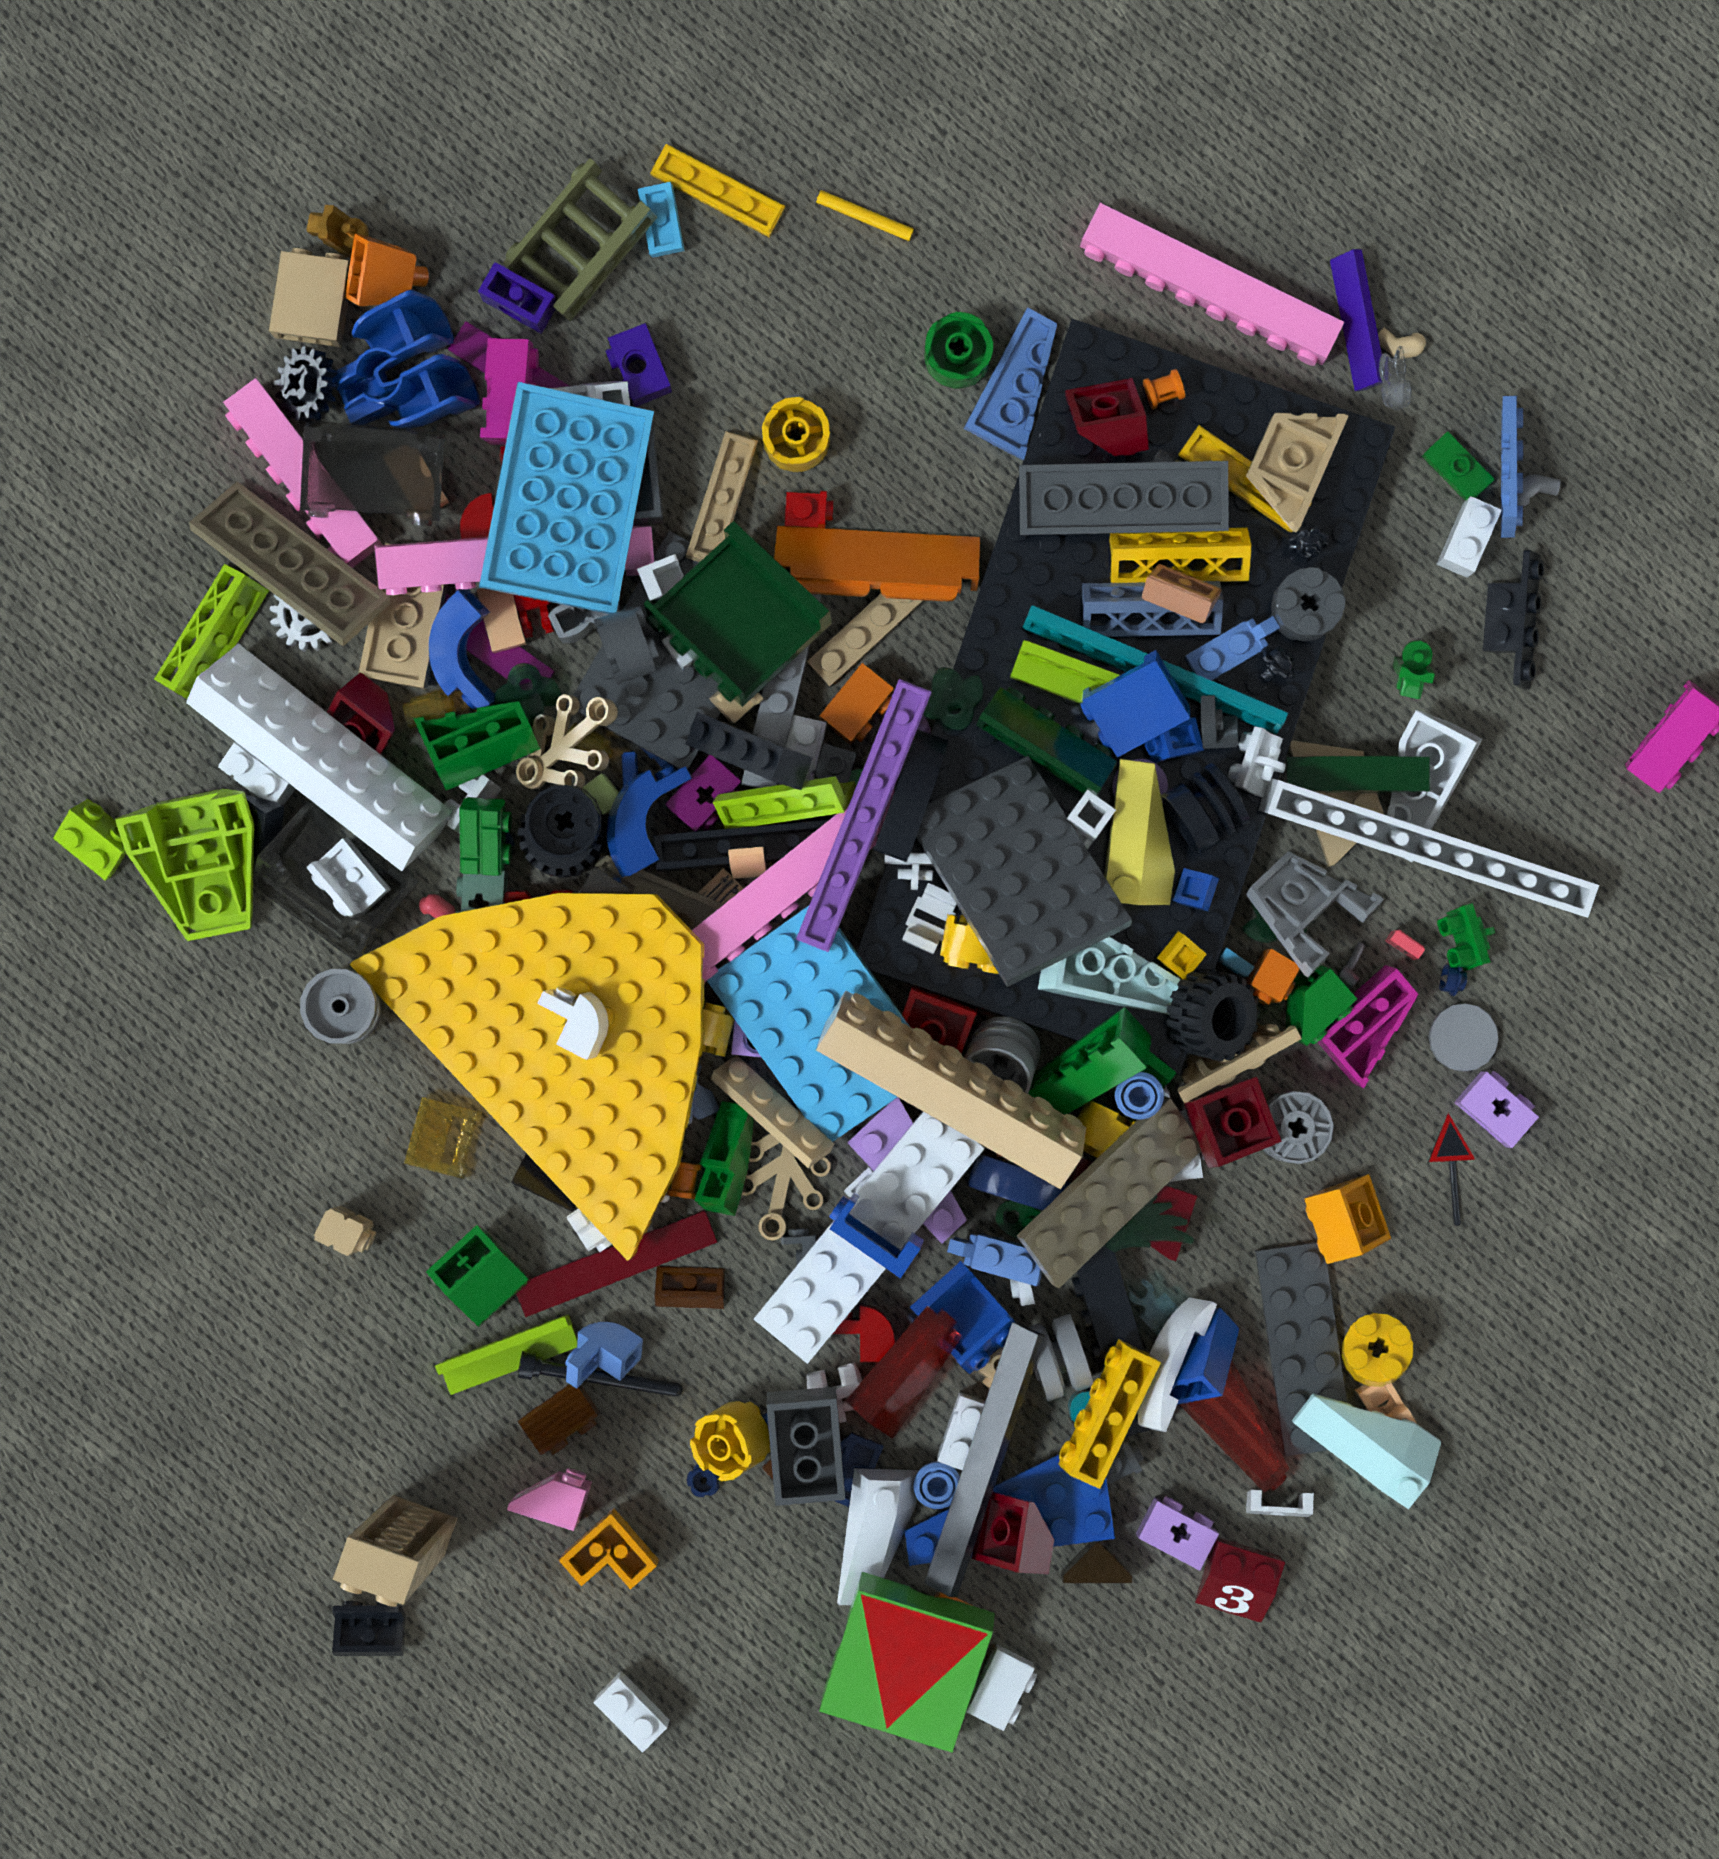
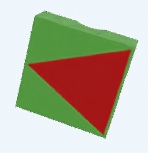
M862 1572L848 1613L844 1635L840 1646L836 1650L825 1684L819 1712L952 1753L993 1633L995 1613L949 1598L929 1596L912 1589L910 1586Z

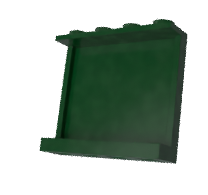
M733 521L724 529L725 539L654 605L647 600L644 606L647 613L645 618L647 623L657 633L664 631L671 638L669 643L681 656L688 654L695 661L693 666L705 679L713 678L719 684L717 686L718 691L729 702L735 700L743 707L832 623L830 611Z

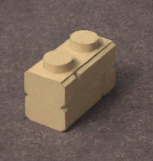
M337 1206L326 1210L314 1236L316 1241L328 1247L333 1246L334 1250L349 1256L357 1252L362 1253L364 1250L368 1251L377 1232L372 1230L374 1227L372 1220L360 1214L355 1216L354 1211L343 1206Z

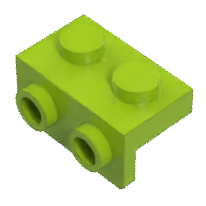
M89 799L68 811L53 837L55 841L105 881L116 872L126 855L116 821L100 805L93 803Z

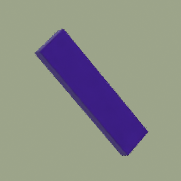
M1353 249L1331 259L1330 264L1340 317L1344 321L1342 327L1354 390L1364 391L1387 382L1362 249Z

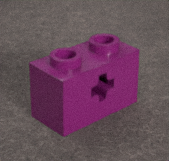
M712 755L707 757L691 775L692 779L686 781L665 804L671 812L694 832H698L701 829L709 831L719 820L713 803L710 804L706 801L702 805L698 803L701 800L698 794L700 790L703 789L708 792L712 788L714 790L712 797L715 799L718 794L740 791L739 787L742 785V782Z

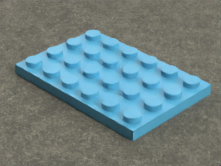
M522 382L517 383L479 583L480 588L607 614L617 612L654 411Z
M808 905L744 950L731 962H727L720 967L718 972L708 979L707 982L803 1116L833 1142L897 1098L892 1093L816 1051L824 1025L846 990L852 994L863 995L874 1007L881 1011H890L896 1014L902 1023L906 1025L908 1023L840 928H838L829 952L796 940L808 910Z

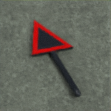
M1448 1113L1428 1162L1449 1161L1454 1225L1459 1226L1461 1220L1456 1161L1475 1160Z

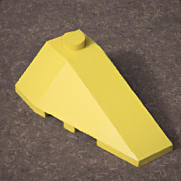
M1120 759L1113 804V808L1116 811L1111 819L1104 877L1121 903L1133 905H1170L1175 869L1155 763Z

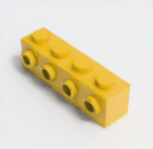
M1119 1339L1116 1345L1110 1348L1105 1358L1106 1366L1100 1378H1097L1091 1386L1090 1399L1085 1409H1082L1075 1419V1430L1070 1441H1066L1060 1450L1058 1465L1070 1476L1099 1489L1101 1488L1161 1364L1159 1360L1148 1352Z

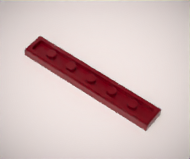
M704 1210L645 1233L639 1243L635 1256L629 1261L612 1246L600 1253H594L530 1278V1281L516 1294L526 1318L715 1244L718 1241L707 1212Z

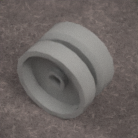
M329 969L317 974L306 984L300 998V1014L305 1027L316 1038L327 1043L353 1044L366 1039L377 1028L382 1016L383 1000L374 991L373 986L356 971ZM341 1000H343L346 1005L343 1012L336 1011V1005L341 1004Z
M1070 1314L1053 1319L1051 1326L1056 1340L1054 1342L1050 1341L1046 1328L1040 1323L1029 1327L1045 1335L1034 1368V1374L1037 1381L1041 1382L1047 1401L1065 1395L1066 1388L1062 1378L1063 1373H1067L1072 1388L1077 1392L1090 1388L1093 1384L1089 1366Z

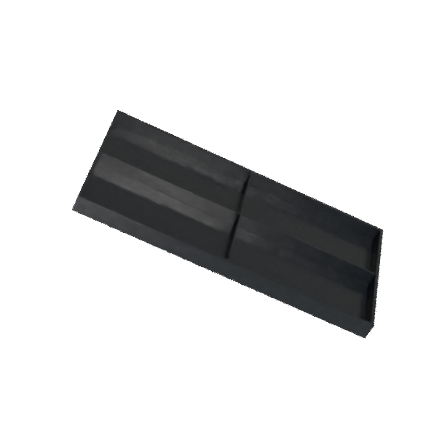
M1071 319L1022 465L1187 462L1178 454L1198 425L1250 461H1253L1269 422L1275 413H1291L1295 416H1300L1304 413H1316L1318 417H1336L1337 414L1348 415L1345 426L1311 501L1312 504L1308 508L1302 524H1310L1311 528L1318 526L1321 531L1327 532L1329 535L1328 540H1326L1328 546L1322 549L1317 557L1298 558L1296 553L1289 552L1287 548L1290 544L1288 538L1297 534L1298 531L1288 532L1228 490L1229 528H1248L1251 541L1249 581L1220 582L1223 595L1221 634L1252 618L1257 625L1270 618L1272 614L1271 603L1273 593L1288 575L1299 569H1306L1308 567L1319 568L1333 576L1341 588L1343 587L1395 426ZM1177 369L1184 386L1185 398L1179 400L1176 397L1159 403L1157 408L1151 409L1144 391L1143 380L1149 378L1152 381L1170 375L1171 370ZM1133 378L1146 414L1149 450L1140 451L1133 455L1114 456L1078 434L1066 399L1065 390ZM1019 475L931 733L949 742L928 804L1025 758L1014 749L976 726L982 712L1000 687L1006 691L1009 687L1019 691L1026 697L1024 702L1034 709L1038 705L1047 709L1056 716L1053 721L1065 728L1067 724L1075 727L1085 735L1082 740L1093 747L1096 743L1103 745L1098 736V731H1100L1095 720L1089 721L1086 718L1080 703L1010 678L1024 640L1119 675L1126 673L1121 669L1023 628L1032 605L1083 626L1082 583H1111V550L1109 543L1110 533L1020 535ZM1228 558L1221 566L1226 570H1241L1242 558ZM1165 559L1159 560L1152 567L1155 569L1158 564L1171 568L1174 564L1170 560ZM1194 559L1186 566L1192 571H1201L1209 563L1204 559ZM1134 560L1119 561V573H1131L1140 565ZM1302 598L1304 601L1301 604L1302 609L1306 611L1310 608L1314 611L1312 608L1314 606L1313 602ZM1214 611L1210 613L1204 623H1213ZM1166 612L1159 620L1163 624H1174L1181 617L1175 612ZM1106 613L1091 614L1090 626L1105 625L1111 618ZM1131 613L1124 620L1130 625H1139L1146 617L1141 613ZM1276 631L1265 638L1268 646L1265 648L1275 649L1280 646L1283 650H1288L1292 654V658L1295 659L1293 666L1294 679L1276 676L1271 682L1266 681L1260 674L1266 667L1263 659L1264 655L1261 651V653L1213 680L1218 684L1288 713L1281 729L1277 734H1273L1283 738L1277 760L1284 763L1326 635L1316 641H1299L1288 639L1281 632ZM1220 635L1118 636L1109 638L1147 654L1157 650L1162 660L1193 673L1184 658L1185 655ZM1185 697L1191 707L1190 718H1196L1202 740L1201 703ZM1237 719L1239 744L1242 733L1253 732L1256 726ZM1145 743L1119 757L1115 753L1112 756V759L1117 761L1096 795L1111 807L1114 804V795L1112 793L1113 778L1119 768L1120 759H1147L1151 761L1150 755L1145 748ZM1239 745L1231 748H1209L1196 754L1171 758L1156 764L1165 773L1168 790L1181 782L1193 793L1196 790L1191 775L1198 772L1206 780L1203 768L1212 762L1228 777L1231 766L1235 763L1242 764L1245 753L1240 751ZM1032 762L1066 817H1068L1084 794ZM1274 771L1272 778L1278 780L1281 772ZM1237 786L1235 787L1244 801V806L1251 823L1241 829L1232 820L1236 833L1231 836L1225 833L1219 826H1216L1215 829L1220 843L1200 856L1185 841L1163 805L1175 869L1170 905H1133L1122 903L1132 919L1131 926L1110 936L1117 942L1126 944L1133 949V952L1149 962H1154L1180 980L1181 978L1158 960L1157 957L1179 931L1207 954L1193 972H1197L1198 969L1215 971L1267 813L1258 811L1262 797L1255 796ZM1112 817L1087 849L1103 875ZM917 838L910 853H923V848ZM887 864L857 951L871 972L926 989L1004 1017L1020 1020L1027 1025L1075 1041H1079L1124 1008L1123 1006L1038 990L1041 971L1007 987L999 974L984 972L982 969L977 968L975 963H969V968L966 969L950 966L948 963L943 962L944 957L940 956L942 941H939L934 954L903 941L902 938L908 928L905 925L918 896L922 897L927 884L930 883L945 891H948L935 867L919 866V870L933 871L932 881L918 880V890H911V880L898 879V869H912V865ZM1184 868L1213 875L1219 879L1208 912L1173 901ZM956 904L953 912L956 913L955 916H958L957 922H959L960 915L963 914ZM916 908L913 916L945 930L946 921ZM1125 1007L1152 1036L1149 1052H1152L1176 1072L1175 1075H1180L1187 1052L1179 1049L1175 1045L1176 1040H1172L1170 1037L1171 1027H1167L1166 1021L1170 1015Z

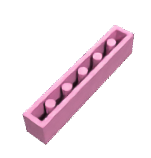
M256 378L223 402L229 410L225 414L228 421L237 432L242 428L250 437L245 441L247 446L257 458L262 455L270 464L266 471L277 485L284 482L290 490L286 497L298 512L302 509L306 511L311 518L306 522L318 539L324 535L331 545L327 548L330 552L353 568L375 551L374 546L383 545Z

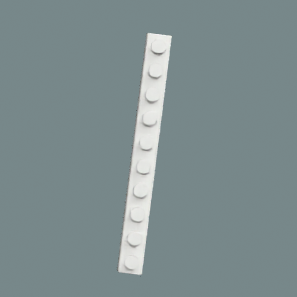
M1273 778L1268 782L1258 811L1587 918L1589 917L1599 887L1597 884Z

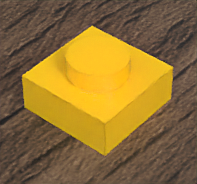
M1178 931L1157 959L1178 977L1187 980V974L1194 971L1207 954L1188 937Z

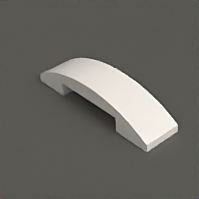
M1189 1297L1167 1320L1150 1352V1355L1159 1360L1161 1364L1138 1409V1425L1161 1432L1167 1431L1179 1401L1172 1397L1170 1392L1193 1335L1205 1336L1216 1309V1303Z

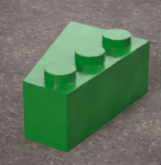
M519 701L479 707L477 712L457 715L456 712L445 713L444 718L425 720L424 717L413 718L446 791L540 750Z

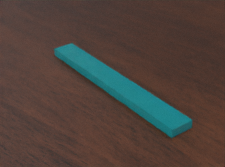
M1033 605L1023 625L1025 630L1125 672L1144 663V656L1147 655L1145 652ZM1163 660L1185 697L1201 703V696L1215 695L1216 709H1223V713L1235 715L1237 719L1256 727L1264 728L1273 734H1277L1283 726L1288 715L1287 712Z

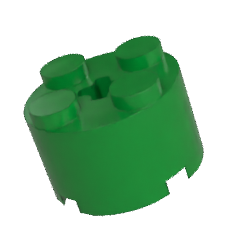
M954 312L937 320L930 327L925 340L924 360L928 373L938 383L949 388L961 389L975 385L985 376L991 364L993 353L991 334L982 320L970 313ZM957 345L963 347V352L960 356L954 355Z

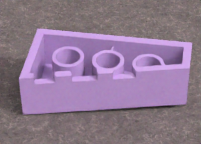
M899 1097L888 1103L847 1142L873 1171L913 1124ZM950 1190L923 1224L942 1244L967 1219Z

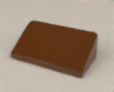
M657 1266L655 1307L724 1309L725 1268Z

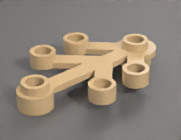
M563 694L559 696L556 701V721L552 716L543 714L536 716L533 721L534 735L540 750L531 753L530 756L523 758L518 763L516 776L519 782L526 788L538 789L545 782L572 785V777L575 776V783L573 785L583 788L585 776L581 771L570 769L564 773L550 769L558 760L586 765L590 770H605L609 763V757L606 752L595 749L588 752L573 748L599 725L608 726L616 720L618 710L614 702L602 697L591 699L586 708L587 717L568 733L570 717L578 712L580 704L578 698L573 695ZM569 700V708L566 709V703ZM546 720V727L543 730V723ZM553 734L551 748L544 753L546 737ZM597 755H598V757H599V762H598V764L596 765V764H595V758H596Z
M771 1134L757 1142L753 1141L751 1146H758L760 1148V1155L755 1159L749 1158V1161H759L762 1159L765 1151L780 1142ZM784 1146L779 1157L751 1175H746V1179L752 1181L753 1188L749 1192L742 1191V1195L749 1196L755 1192L757 1186L776 1175L769 1212L761 1218L758 1226L762 1237L771 1241L781 1238L786 1231V1222L782 1217L790 1177L802 1194L803 1203L807 1209L817 1210L824 1201L823 1195L820 1191L813 1188L795 1160V1156ZM826 1157L821 1159L827 1163L826 1171L818 1173L813 1165L810 1169L814 1175L823 1177L829 1173L831 1164ZM815 1193L819 1196L820 1202L817 1206L808 1205L807 1196L809 1194ZM772 1219L779 1223V1229L774 1233L766 1229V1223Z

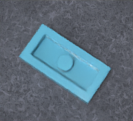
M666 182L639 188L640 201L648 206L657 216V219L646 231L650 256L654 258L685 251L672 183Z

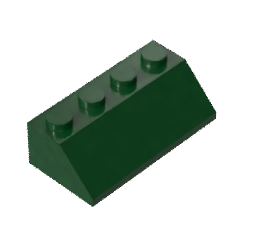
M1000 687L982 712L976 726L1024 757L1028 756L1032 762L1082 794L1089 790L1094 795H1097L1117 761L1112 759L1114 753L1099 743H1096L1093 747L1082 740L1085 735L1075 727L1067 724L1064 728L1053 720L1056 716L1039 705L1036 709L1024 702L1026 697L1014 688L1009 687L1006 691Z

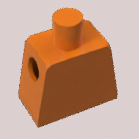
M355 233L345 298L358 306L380 305L407 290H412V286L425 287L429 280V272L427 267L415 266L416 255L405 248Z

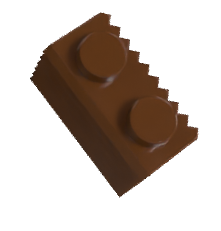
M569 1384L520 1418L518 1423L540 1455L549 1450L553 1456L569 1444L566 1438L575 1431L581 1436L597 1425L594 1418L600 1414V1411L582 1385L576 1389Z

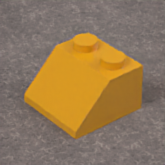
M1369 1174L1323 1189L1304 1198L1307 1216L1313 1223L1318 1237L1317 1245L1319 1251L1324 1255L1327 1264L1363 1255L1391 1239Z

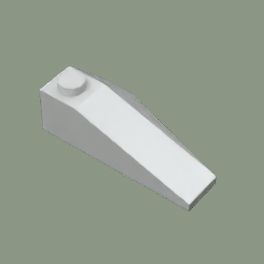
M1416 710L1399 741L1398 756L1430 757V792L1392 793L1387 816L1432 830L1479 747L1482 738L1451 722Z
M854 1468L837 1600L839 1605L852 1604L862 1572L881 1578L885 1577L917 1504L913 1483L918 1470Z

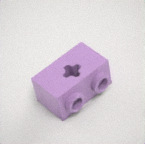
M1494 1071L1491 1074L1480 1072L1454 1103L1503 1146L1513 1148L1539 1118L1532 1111L1535 1106L1523 1095L1518 1094L1515 1097L1507 1090L1506 1087L1509 1083ZM1493 1101H1504L1501 1106L1505 1110L1503 1114L1493 1113L1496 1108L1492 1104Z
M1165 1496L1163 1501L1154 1497L1136 1532L1137 1537L1200 1571L1219 1535L1217 1530L1212 1527L1214 1521L1198 1512H1195L1193 1517L1182 1512L1181 1510L1184 1505L1168 1496ZM1181 1523H1184L1183 1527L1187 1531L1186 1535L1179 1534L1174 1538L1171 1527L1173 1525L1179 1527Z

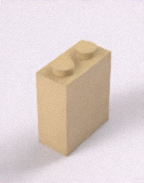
M293 248L292 252L281 251L269 332L274 338L342 347L349 301L345 298L350 262L345 260V256L336 253H326L325 257L314 256L311 251L301 248Z

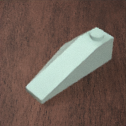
M1108 937L1041 970L1038 990L1170 1015L1167 1012V1006L1171 1005L1172 998L1170 996L1173 991H1177V984L1180 979L1154 962H1149L1139 956L1126 944H1121Z
M1312 1394L1292 1419L1295 1425L1407 1509L1412 1506L1430 1483L1441 1441L1414 1421L1403 1418L1399 1420L1385 1416L1384 1413L1373 1410L1370 1412L1359 1409L1349 1403L1317 1394Z

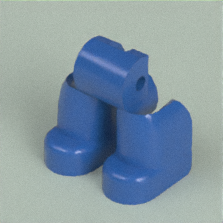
M407 290L367 311L355 322L352 330L353 337L364 339L371 349L362 353L356 361L338 369V374L333 378V382L339 384L336 390L340 393L345 405V412L352 425H364L398 410L401 419L389 421L390 425L396 428L413 429L432 423L449 414H462L479 405L480 399L476 385L466 367L458 359L444 354L435 355L400 373L398 379L390 382L385 372L422 352H436L453 343L454 337L450 323L439 304L433 298L414 290Z

